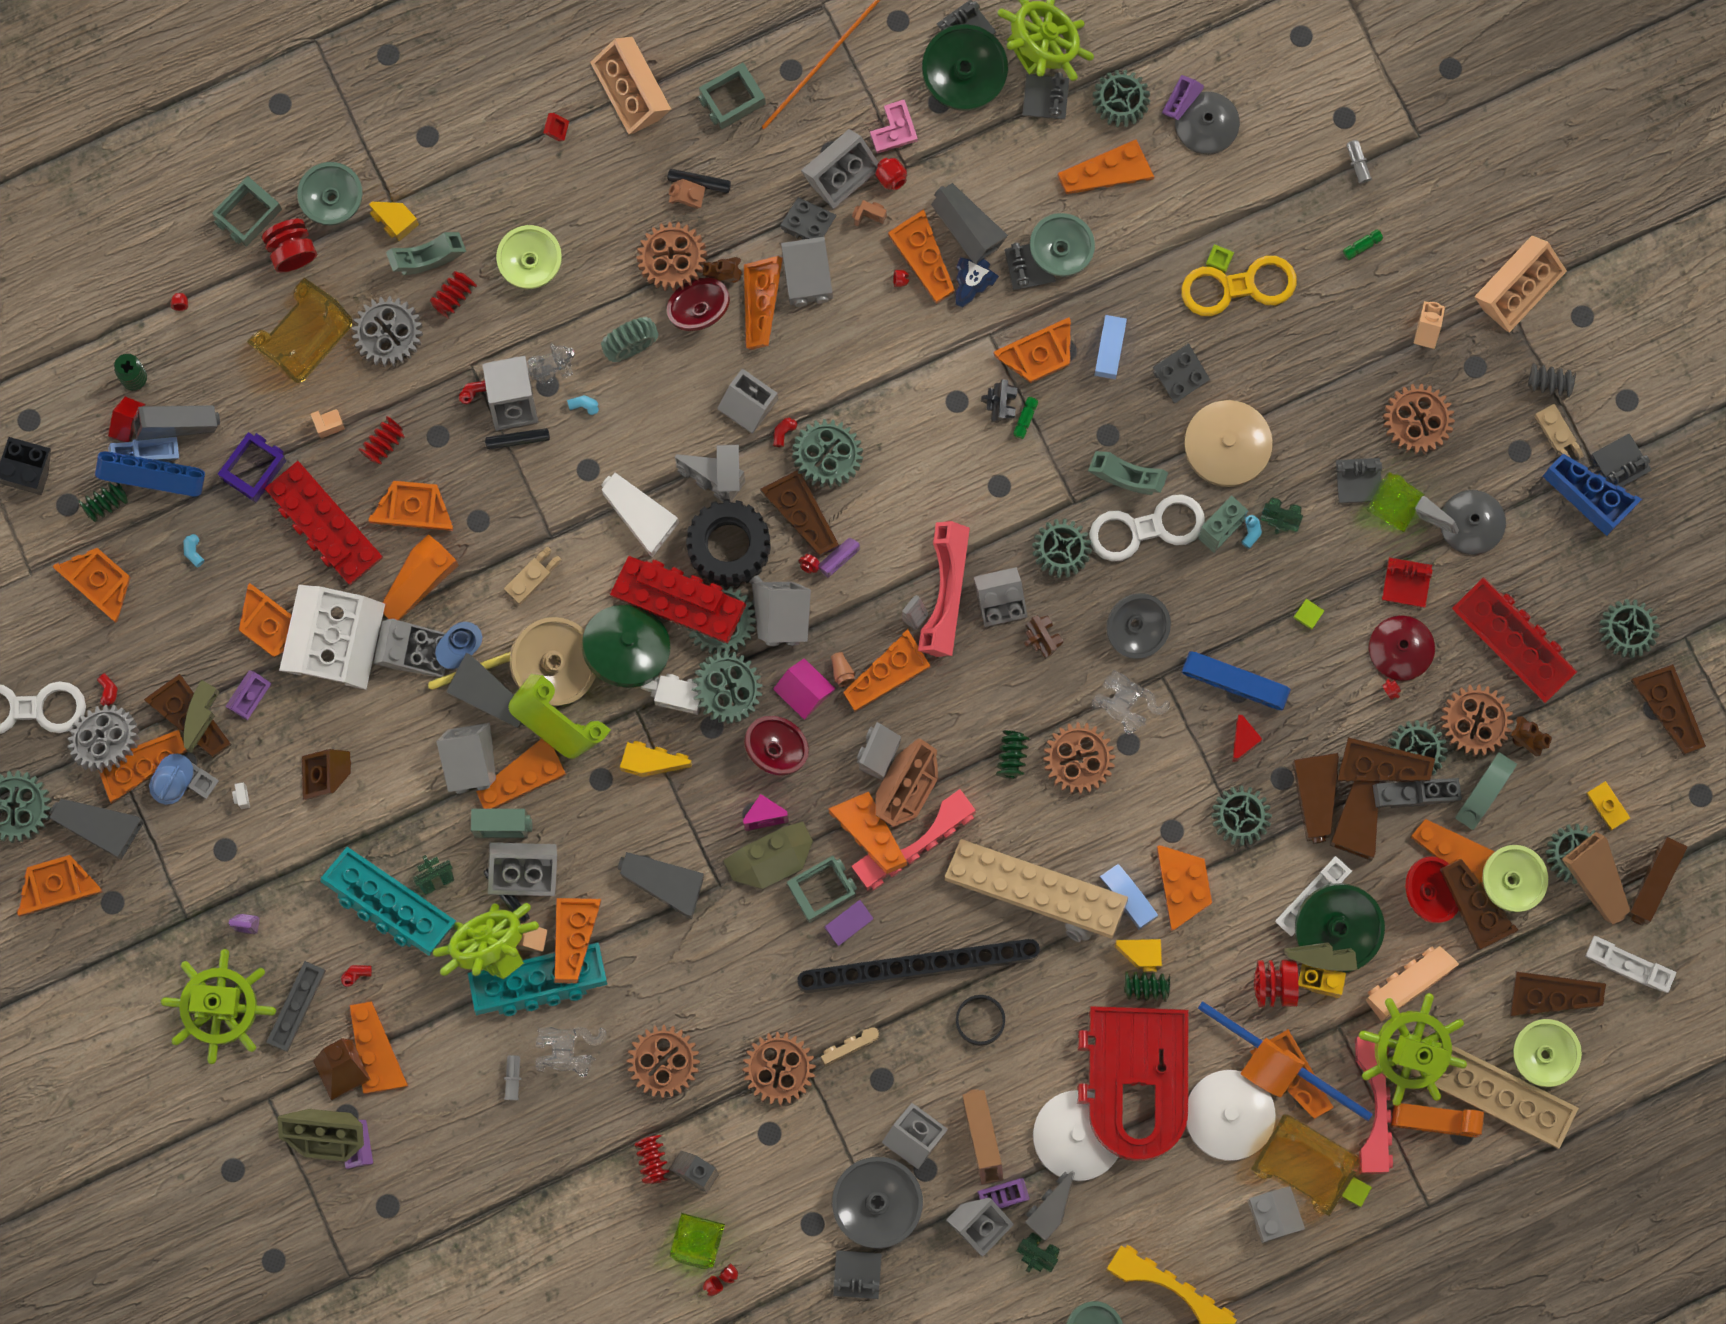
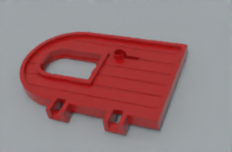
M1090 1007L1089 1032L1085 1030L1078 1032V1051H1089V1085L1078 1084L1077 1104H1089L1091 1128L1098 1141L1112 1154L1131 1161L1152 1160L1171 1150L1181 1138L1188 1120L1189 1010ZM1088 1038H1095V1045H1088ZM1159 1050H1163L1162 1067L1165 1070L1164 1072H1160L1157 1068L1160 1064ZM1123 1084L1131 1086L1137 1084L1141 1086L1155 1085V1127L1153 1132L1146 1138H1133L1123 1128ZM1087 1091H1095V1099L1087 1098Z

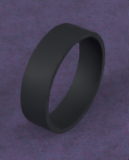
M971 996L958 1008L956 1014L957 1030L962 1038L971 1044H990L997 1040L1004 1030V1010L1000 1003L990 996ZM975 999H986L993 1002L1002 1014L1003 1023L999 1033L987 1041H974L968 1038L959 1026L958 1018L961 1009L968 1002Z

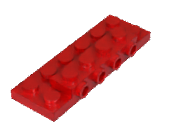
M296 461L264 488L280 506L278 509L280 514L285 519L290 518L294 522L292 525L294 530L299 535L304 534L308 538L306 543L314 552L318 549L322 554L320 559L328 568L332 565L349 586L383 559L378 550L299 461Z
M628 556L610 593L613 598L726 644L729 643L746 607L745 602L726 595L722 591L723 588L717 584L705 585L701 578L691 575L690 578L683 576V571L674 567L668 570L664 568L665 565L660 561L653 559L652 562H644Z
M1483 577L1452 609L1546 703L1578 671L1560 653L1563 650L1561 646L1554 640L1550 642L1545 637L1546 631L1538 624L1534 626L1529 621L1531 616L1524 609L1519 611L1513 605L1516 601L1508 593L1505 595L1499 593Z

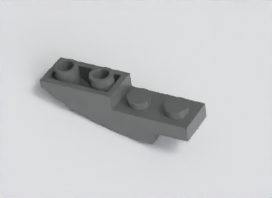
M1459 778L1373 785L1376 807L1402 808L1462 800Z

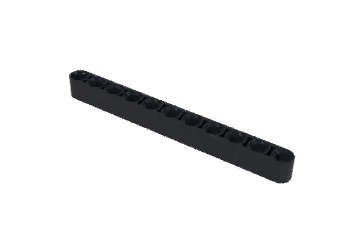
M1024 939L812 969L801 972L797 982L801 991L813 993L1025 963L1037 959L1040 946L1033 939ZM1027 945H1032L1036 949V953L1028 956L1024 953L1023 948ZM1009 948L1013 951L1014 955L1010 959H1005L1001 955V951ZM987 951L991 954L992 958L988 962H983L979 959V954ZM965 954L969 957L970 961L966 965H960L956 960L957 957ZM937 958H944L947 961V965L944 968L936 967L934 962ZM915 961H922L925 964V968L922 971H915L912 965ZM893 964H899L902 966L903 971L896 975L890 971V968ZM872 967H877L881 971L880 975L876 978L868 975V970ZM850 970H855L859 975L854 981L846 978V973ZM828 973L836 976V981L832 984H827L823 980L824 976ZM806 976L814 979V983L810 987H805L801 983L802 979Z

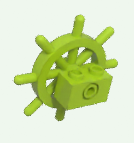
M1018 0L1022 7L1015 14L1003 8L998 10V16L1011 22L1012 34L1007 39V48L1015 52L1029 75L1036 73L1039 77H1042L1047 68H1063L1069 79L1076 81L1078 75L1070 62L1076 55L1088 61L1094 59L1093 53L1080 47L1077 29L1084 27V21L1077 20L1072 22L1062 10L1054 6L1055 0H1046V2ZM1029 16L1033 23L1025 20V17ZM1059 46L1066 49L1065 54H1063Z
M494 903L491 905L489 912L476 916L465 924L456 922L454 924L456 932L452 936L449 945L433 950L435 957L450 954L453 959L441 968L440 974L447 976L454 969L460 967L472 969L474 976L480 975L481 970H485L492 976L496 975L505 979L524 964L516 949L523 933L539 928V924L536 921L522 925L519 921L523 915L530 911V904L524 903L512 913L507 910H499V905Z
M223 949L220 952L219 968H211L197 973L189 962H182L181 968L191 980L183 989L180 999L167 997L161 999L162 1006L179 1008L180 1017L185 1026L181 1032L172 1038V1044L179 1045L192 1034L198 1040L209 1044L207 1058L209 1064L216 1063L218 1045L229 1044L238 1039L249 1052H254L256 1045L246 1033L252 1026L256 1014L269 1016L276 1014L274 1007L257 1005L256 995L251 986L264 976L265 970L258 968L245 979L237 972L228 969L229 951L227 949ZM217 978L216 986L206 985L205 982ZM226 979L234 981L238 985L235 988L225 987ZM244 992L246 1004H239L240 994ZM191 1013L195 1014L194 1017L197 1018L194 1021L192 1020ZM238 1013H245L242 1021L238 1024L234 1018H237ZM212 1018L211 1034L199 1029ZM221 1020L225 1021L230 1027V1032L220 1034Z
M1431 993L1425 995L1421 1011L1399 1013L1393 999L1387 998L1385 1005L1392 1018L1382 1026L1378 1034L1367 1031H1360L1359 1033L1360 1039L1375 1043V1059L1377 1062L1376 1066L1362 1074V1078L1367 1081L1383 1073L1387 1079L1397 1084L1392 1100L1395 1106L1401 1104L1406 1088L1418 1089L1427 1086L1433 1100L1439 1101L1441 1094L1435 1082L1444 1074L1449 1065L1461 1069L1467 1066L1465 1060L1452 1056V1043L1449 1035L1463 1027L1464 1021L1457 1019L1444 1026L1439 1020L1429 1015L1434 996ZM1417 1022L1413 1034H1410L1405 1025L1406 1023ZM1428 1024L1435 1032L1421 1040L1425 1025ZM1398 1029L1400 1033L1399 1039H1391L1392 1034ZM1387 1047L1395 1049L1394 1055L1390 1058H1387ZM1396 1064L1403 1066L1400 1076L1391 1067ZM1412 1069L1418 1070L1421 1075L1409 1078Z

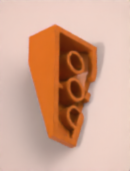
M429 534L411 550L383 601L385 604L383 614L388 619L400 621L459 566L456 559Z

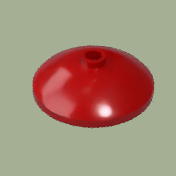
M1433 856L1419 859L1411 866L1406 877V895L1412 909L1419 917L1431 923H1443L1452 919L1459 909L1440 871V868L1449 863Z

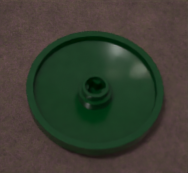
M961 24L942 30L930 41L922 60V76L930 94L942 105L959 111L976 110L991 103L1002 91L1008 75V60L1002 44L989 31L975 25Z
M631 605L611 606L598 612L587 624L582 638V654L589 669L604 682L623 688L639 687L655 680L665 669L671 649L669 635L661 621L652 613Z
M1346 883L1329 884L1315 890L1302 903L1295 920V936L1298 946L1329 943L1333 951L1352 948L1356 953L1357 969L1363 967L1374 958L1382 945L1385 934L1384 916L1376 900L1363 889ZM1354 970L1340 971V972H1345V973H1346V972H1351V971H1354Z

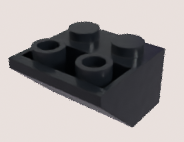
M8 437L0 461V484L42 495L49 474L51 449Z

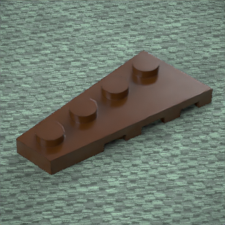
M799 469L761 488L760 491L819 557L839 547L802 474H798Z
M1674 665L1631 679L1633 685L1683 755L1706 747Z
M178 674L146 697L144 701L184 733L185 720L194 692L181 674ZM212 720L197 743L213 758L232 745L214 720Z
M1348 737L1337 781H1430L1435 758Z
M1458 859L1440 868L1477 950H1481L1519 931L1506 917L1505 912L1491 901L1479 880L1462 859Z
M1515 971L1510 1016L1603 1006L1606 983Z

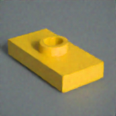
M1606 781L1586 793L1611 831L1630 819V816Z

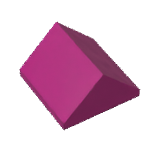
M805 658L789 668L773 688L804 720L836 689Z
M760 794L743 819L745 831L789 823L785 809Z

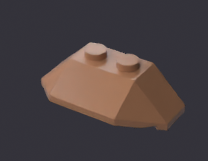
M918 738L896 756L876 792L877 817L895 827L918 816L938 780L937 749Z

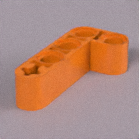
M1401 1103L1399 1106L1393 1104L1391 1126L1465 1137H1480L1483 1129L1484 1112L1468 1109L1458 1111Z

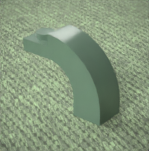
M444 232L426 244L412 248H391L386 254L393 272L412 275L445 265L464 254L466 249L459 232Z
M1095 451L1088 469L1090 473L1106 482L1146 495H1152L1153 492L1161 493L1168 472L1163 469L1136 466L1118 458L1111 452Z
M1498 752L1455 819L1474 830L1507 782L1517 763Z

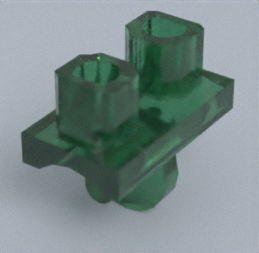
M1273 497L1268 503H1265L1260 520L1268 522L1269 526L1275 527L1274 534L1278 535L1280 529L1287 532L1289 530L1298 532L1303 518L1301 506L1293 504L1290 505L1289 510L1280 508L1282 502Z
M426 855L422 856L424 863L418 865L417 868L419 872L427 868L428 870L413 877L416 886H419L425 895L436 890L431 879L437 876L440 877L443 885L454 881L451 870L453 868L449 859L432 867L439 863L437 856L430 860Z
M1031 1233L1026 1239L1023 1238L1016 1251L1023 1255L1021 1261L1028 1265L1026 1272L1030 1273L1032 1268L1039 1272L1043 1268L1052 1272L1058 1262L1057 1257L1060 1249L1053 1244H1049L1046 1251L1040 1249L1037 1246L1042 1239L1035 1233Z

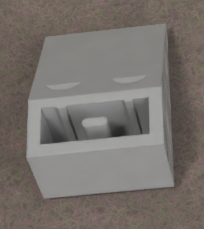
M676 454L677 471L686 478L692 477L700 488L704 490L710 489L714 492L713 495L722 502L724 499H730V502L733 501L739 491H718L716 458ZM739 469L741 489L745 484L744 471Z
M395 619L382 621L373 664L395 670L443 677L445 667L441 666L437 661L435 651L437 644L446 633Z

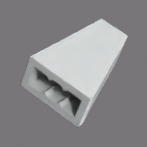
M614 473L612 477L608 476L602 483L603 495L647 553L653 557L679 524L678 518L617 473Z

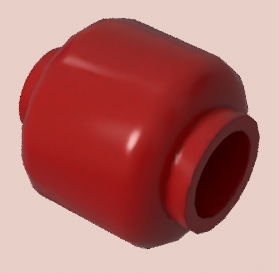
M884 158L877 164L878 168L875 175L885 189L898 190L906 183L907 170L898 159Z

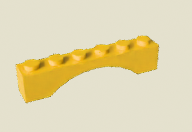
M1121 1245L1106 1268L1108 1272L1124 1282H1150L1173 1291L1192 1309L1199 1324H1235L1237 1321L1233 1317L1235 1313L1225 1307L1221 1310L1214 1305L1216 1301L1205 1294L1203 1297L1195 1293L1196 1288L1187 1282H1184L1182 1285L1175 1280L1177 1278L1176 1275L1166 1269L1164 1272L1157 1269L1156 1266L1158 1264L1148 1257L1143 1260L1137 1256L1138 1251L1129 1245H1126V1247Z

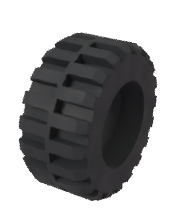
M724 499V503L718 504L715 501L711 503L709 508L704 506L700 510V514L693 517L692 525L687 530L686 546L691 564L702 578H707L709 583H720L724 587H727L728 584H733L736 587L740 586V583L743 581L748 583L754 575H759L762 572L763 566H766L771 550L770 535L762 515L759 512L756 513L754 507L749 504L745 506L742 501L736 500L735 503H732L730 499ZM734 525L742 528L747 533L749 548L740 559L725 562L711 555L708 549L709 536L721 526Z

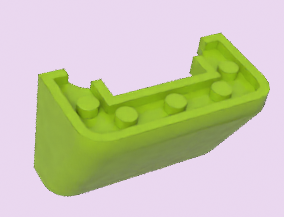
M530 674L510 700L509 712L563 756L570 759L581 756L600 743L611 731L610 728L600 721H590L587 725L573 723L549 704L555 694L554 685L543 675Z

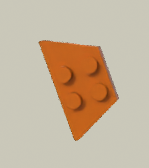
M1068 317L1004 346L994 351L993 354L1026 381L1033 383L1070 366L1071 319Z
M393 481L388 488V492L382 497L378 507L368 520L369 523L453 531V525L436 484Z
M95 548L87 551L84 555H77L72 557L71 560L53 565V568L111 620L115 623L118 621L131 577L101 550Z
M249 583L239 631L272 657H276L284 652L292 615Z
M1159 845L1157 846V853L1171 931H1175L1179 926L1212 904L1206 864L1203 858Z
M71 855L27 867L25 884L21 892V903L17 914L21 917L99 894L103 891Z

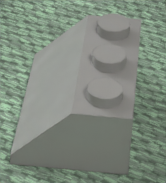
M848 129L806 165L801 172L815 191L834 209L875 174L878 168V161L863 138Z
M489 842L488 894L555 896L556 844Z

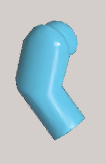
M583 395L567 400L570 410L583 407L587 409L590 415L597 414L599 411L598 402L588 396Z
M1249 515L1245 519L1248 534L1241 543L1248 549L1252 547L1262 534L1260 521L1255 515Z
M191 534L183 541L184 555L198 568L205 560L196 552V545L199 542L198 536Z

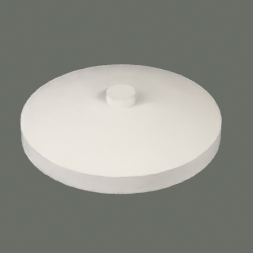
M1223 1070L1212 1073L1203 1078L1193 1088L1188 1097L1187 1131L1192 1141L1200 1150L1219 1160L1236 1161L1252 1156L1267 1143L1274 1129L1276 1115L1270 1093L1241 1075L1242 1071Z
M1068 1091L1049 1100L1039 1112L1033 1129L1034 1148L1042 1164L1054 1175L1060 1177L1064 1172L1069 1174L1073 1171L1075 1172L1073 1181H1087L1097 1178L1108 1171L1118 1156L1108 1151L1096 1138L1090 1125L1089 1104H1077L1078 1091ZM1087 1091V1098L1095 1099V1093Z

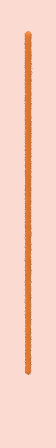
M875 0L762 125V129H765L880 0Z

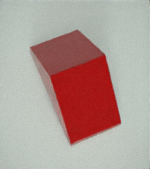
M125 396L112 412L108 436L121 442H130L135 431L133 419L137 409L146 404Z
M1239 714L1236 720L1232 762H1238L1261 744L1263 740L1246 718Z

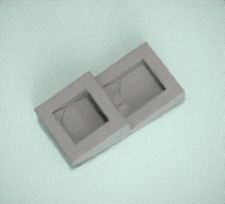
M739 444L717 445L718 491H740Z
M192 763L193 776L188 788L207 799L219 780Z

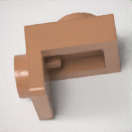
M685 179L676 181L669 189V202L672 204L680 202L696 209L701 208L705 187Z
M863 200L861 205H857L852 215L854 225L859 226L863 216L884 224L887 210L879 203L873 202L871 204Z

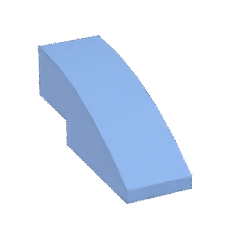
M1105 315L1094 376L1116 379L1126 318Z
M177 437L139 441L134 439L132 442L110 443L108 447V452L163 462L179 459Z
M1119 864L1100 876L1110 891L1128 897L1124 912L1129 915L1138 930L1158 917L1154 908Z

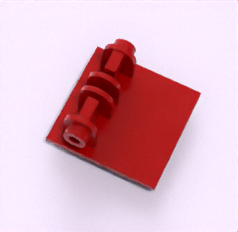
M1389 557L1382 600L1425 608L1433 571L1432 565Z

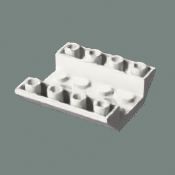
M298 585L279 671L300 676L305 674L345 683L346 686L366 690L385 604L365 596L325 587ZM336 607L341 608L344 612L341 619H334L331 616L332 609ZM329 650L333 652L334 659L331 662L322 660L321 654L324 651Z

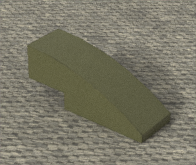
M201 680L194 692L185 720L184 748L192 753L214 719L215 715L209 709L219 695V691L215 687Z
M1329 943L1284 949V953L1289 958L1311 967L1336 971L1357 970L1356 953L1352 948L1333 951Z

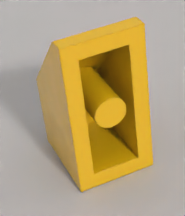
M1161 939L1116 940L1115 948L1137 969H1143L1145 973H1155L1157 969H1161Z

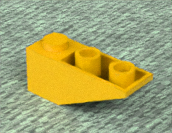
M633 741V743L627 742L620 770L636 776L646 777L692 767V761L688 759L689 756L681 753L671 755L667 753L666 749L660 747L650 749L646 747L645 743Z

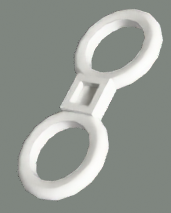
M1171 495L1163 499L1156 506L1154 514L1135 519L1121 511H1108L1099 515L1092 523L1089 532L1091 546L1094 552L1101 558L1114 562L1123 561L1131 557L1138 550L1141 541L1160 537L1165 542L1173 545H1186L1198 538L1201 527L1205 524L1204 512L1199 503L1185 495ZM1173 504L1188 506L1196 516L1194 529L1184 536L1170 534L1162 524L1163 512ZM1110 520L1124 522L1132 532L1131 544L1121 552L1106 550L1098 540L1099 529Z
M60 681L50 683L42 688L37 696L16 697L14 692L8 687L0 685V694L4 695L10 703V713L7 719L0 724V734L11 729L17 720L36 719L40 726L49 732L64 733L76 727L74 722L80 723L82 721L80 716L85 715V698L79 688L71 683ZM57 691H65L73 695L77 705L72 719L62 724L51 723L43 713L44 701L50 694Z

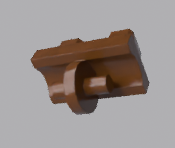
M734 257L720 259L712 263H704L703 276L719 280L722 283H736L740 280L742 273L738 267L741 263V258Z
M1036 615L1026 624L1028 631L1025 633L1028 640L1024 644L1026 647L1033 646L1036 652L1040 650L1046 659L1063 644V640L1058 633L1053 636L1049 635L1047 630L1053 624L1048 615L1044 617Z
M1523 716L1517 717V725L1511 733L1513 743L1517 747L1524 746L1535 757L1541 756L1542 750L1549 748L1552 737L1547 733L1543 734L1540 732L1536 723L1528 722Z

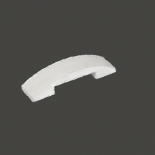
M1335 856L1275 922L1292 937L1295 934L1297 913L1305 899L1323 886L1342 883L1352 870Z
M1593 936L1585 956L1617 974L1665 993L1669 992L1676 972L1657 963L1648 962L1615 947V944L1597 936Z

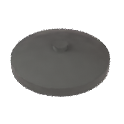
M870 1157L852 1164L843 1172L834 1188L832 1207L839 1228L850 1240L864 1247L879 1249L891 1247L902 1242L914 1231L921 1218L923 1196L916 1177L906 1166L890 1158Z

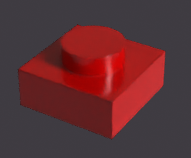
M548 113L543 134L557 141H564L570 121L555 113Z

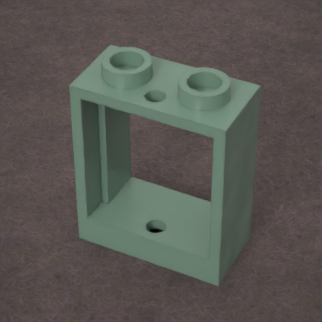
M744 63L737 65L699 87L700 95L698 99L704 108L708 107L711 112L709 114L711 121L714 125L718 124L721 130L766 105L765 96ZM739 77L752 99L722 116L709 93L732 79Z
M247 176L212 214L215 218L214 223L221 230L224 231L226 228L231 233L229 236L237 244L242 242L247 247L278 215L282 208L273 197ZM249 192L269 210L243 235L224 217Z
M1231 495L1201 527L1198 539L1215 553L1244 523L1248 510Z
M471 809V832L475 838H528V832H532L533 822L525 809Z
M831 856L787 881V886L809 923L856 897L854 891L857 890V887L851 878L847 879L843 872L846 868L840 858L836 860L834 856ZM832 866L847 894L814 912L799 884Z

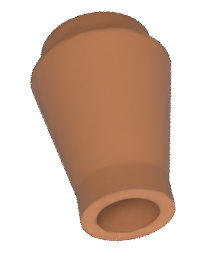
M842 652L833 654L831 660L835 682L838 683L839 687L852 684L855 681L854 677L856 674L845 659Z

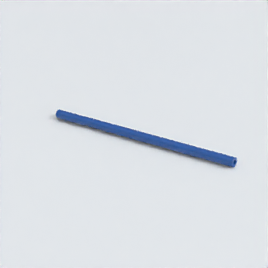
M1202 1001L1198 1009L1256 1048L1262 1043L1261 1039ZM1303 1067L1297 1074L1365 1120L1369 1121L1373 1114Z

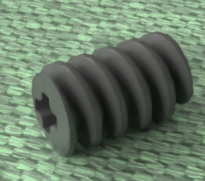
M1533 363L1529 374L1528 386L1532 385L1534 392L1540 386L1541 393H1544L1546 388H1549L1551 395L1555 389H1558L1559 396L1565 390L1567 397L1570 398L1574 389L1576 372L1572 376L1571 370L1568 369L1563 375L1562 368H1558L1555 373L1552 366L1546 372L1545 365H1541L1539 370H1537V365Z

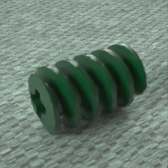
M123 354L115 360V374L127 390L137 391L146 384V370L135 355Z
M109 482V490H106L103 486L100 487V495L93 491L94 499L86 495L85 504L78 500L89 519L97 522V514L104 518V510H107L110 514L113 513L112 505L119 509V501L128 504L127 495L120 483H116L115 486Z
M1004 730L1003 733L1007 736L1002 737L1001 741L1005 745L1000 746V750L1004 753L998 757L1003 762L997 764L1001 771H997L996 775L1003 778L1016 779L1018 776L1025 774L1019 770V767L1026 766L1020 759L1027 758V755L1022 753V750H1026L1029 747L1024 745L1023 742L1029 741L1030 738L1020 732Z
M1125 971L1124 993H1126L1128 1000L1131 999L1133 994H1135L1137 1000H1140L1141 995L1144 994L1146 1001H1149L1151 995H1153L1155 1001H1158L1159 996L1162 995L1163 1001L1167 1002L1170 993V974L1167 980H1165L1163 973L1160 974L1158 979H1156L1155 973H1151L1148 979L1145 972L1142 973L1140 978H1138L1137 972H1133L1130 978L1128 972Z

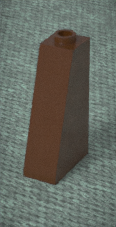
M1338 753L1296 759L1292 763L1306 841H1312L1313 844L1326 842L1325 838H1329L1331 834L1339 760Z
M1353 781L1330 846L1369 861L1373 860L1376 852L1378 807L1375 805L1373 785L1379 784L1380 781Z
M1666 837L1659 844L1630 907V912L1627 914V916L1632 917V922L1642 926L1644 924L1648 925L1651 922L1688 846L1669 837Z

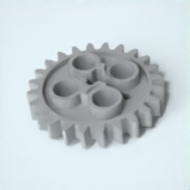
M391 296L388 297L387 302H384L383 298L380 297L378 304L372 299L371 307L364 304L366 311H358V315L361 318L354 319V323L358 326L352 327V331L358 333L353 335L352 338L353 341H358L355 344L356 349L362 348L359 352L360 355L367 354L366 359L368 362L374 358L375 365L382 361L384 367L387 366L388 361H391L393 366H395L396 360L403 364L404 356L411 359L409 352H417L414 345H421V341L417 337L423 336L422 331L418 330L423 327L421 322H417L420 317L418 314L413 315L415 313L414 307L408 309V302L401 305L400 298H397L394 303ZM387 313L394 314L393 319L389 321L383 318ZM376 317L387 330H391L393 337L401 343L399 346L395 344L388 333H384L380 324L374 320ZM370 327L378 328L375 334H367V330ZM401 329L408 330V333L405 336L397 335L398 331ZM384 343L392 344L388 350L381 349Z
M105 705L103 710L96 706L94 713L87 710L88 716L81 715V723L74 722L77 728L70 730L73 735L68 737L70 755L84 770L89 768L91 772H94L97 768L102 773L104 767L111 771L114 764L119 768V761L127 762L125 756H133L130 749L138 747L134 742L140 739L136 734L139 732L136 721L129 712L126 713L122 707L118 710L115 705L111 709Z

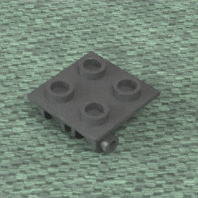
M969 0L937 23L941 31L951 26L969 24L981 27L993 35L996 33L992 25L980 12L979 4L972 0Z
M1055 73L1054 77H1039L1038 75L1026 74L1023 116L1066 119L1069 78H1064L1062 73Z
M798 197L780 227L784 230V233L792 236L796 235L797 239L802 236V240L824 237L837 215Z
M1013 243L1011 248L1005 249L1013 290L1056 282L1054 275L1045 272L1036 264L1031 255L1030 244L1020 246V243Z
M1189 343L1153 367L1155 370L1153 371L1154 376L1161 380L1174 403L1210 380Z
M1630 433L1592 453L1607 481L1615 486L1623 487L1652 471L1648 465L1650 463L1648 456L1642 455Z
M1380 458L1336 460L1339 503L1383 501L1381 482L1382 462H1380Z
M836 1250L833 1296L879 1299L882 1253Z

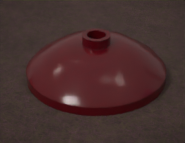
M699 278L698 280H691V286L685 283L683 290L679 287L672 294L667 304V315L670 322L678 329L684 331H698L706 329L719 321L727 311L730 303L729 292L722 282L713 278Z
M1404 615L1393 616L1382 621L1374 629L1369 640V655L1373 665L1382 675L1392 680L1408 681L1421 676L1430 667L1435 655V642L1428 627L1418 619ZM1400 642H1406L1408 647L1401 648Z
M764 716L755 720L746 731L744 738L746 752L753 763L765 772L779 776L790 775L799 771L808 758L809 747L806 737L794 723L785 718Z

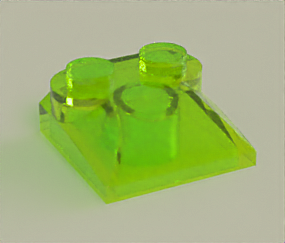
M1388 472L1370 502L1367 511L1404 533L1416 512L1415 508L1425 494L1408 484L1402 476Z
M681 1213L670 1257L676 1262L701 1269L713 1268L725 1224Z

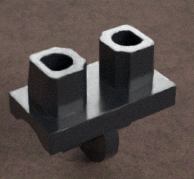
M1002 379L1000 383H995L994 389L988 388V395L981 396V402L987 404L986 410L992 411L991 422L998 423L1001 420H1012L1015 418V407L1006 406L1007 399H1016L1017 387L1008 385V380Z

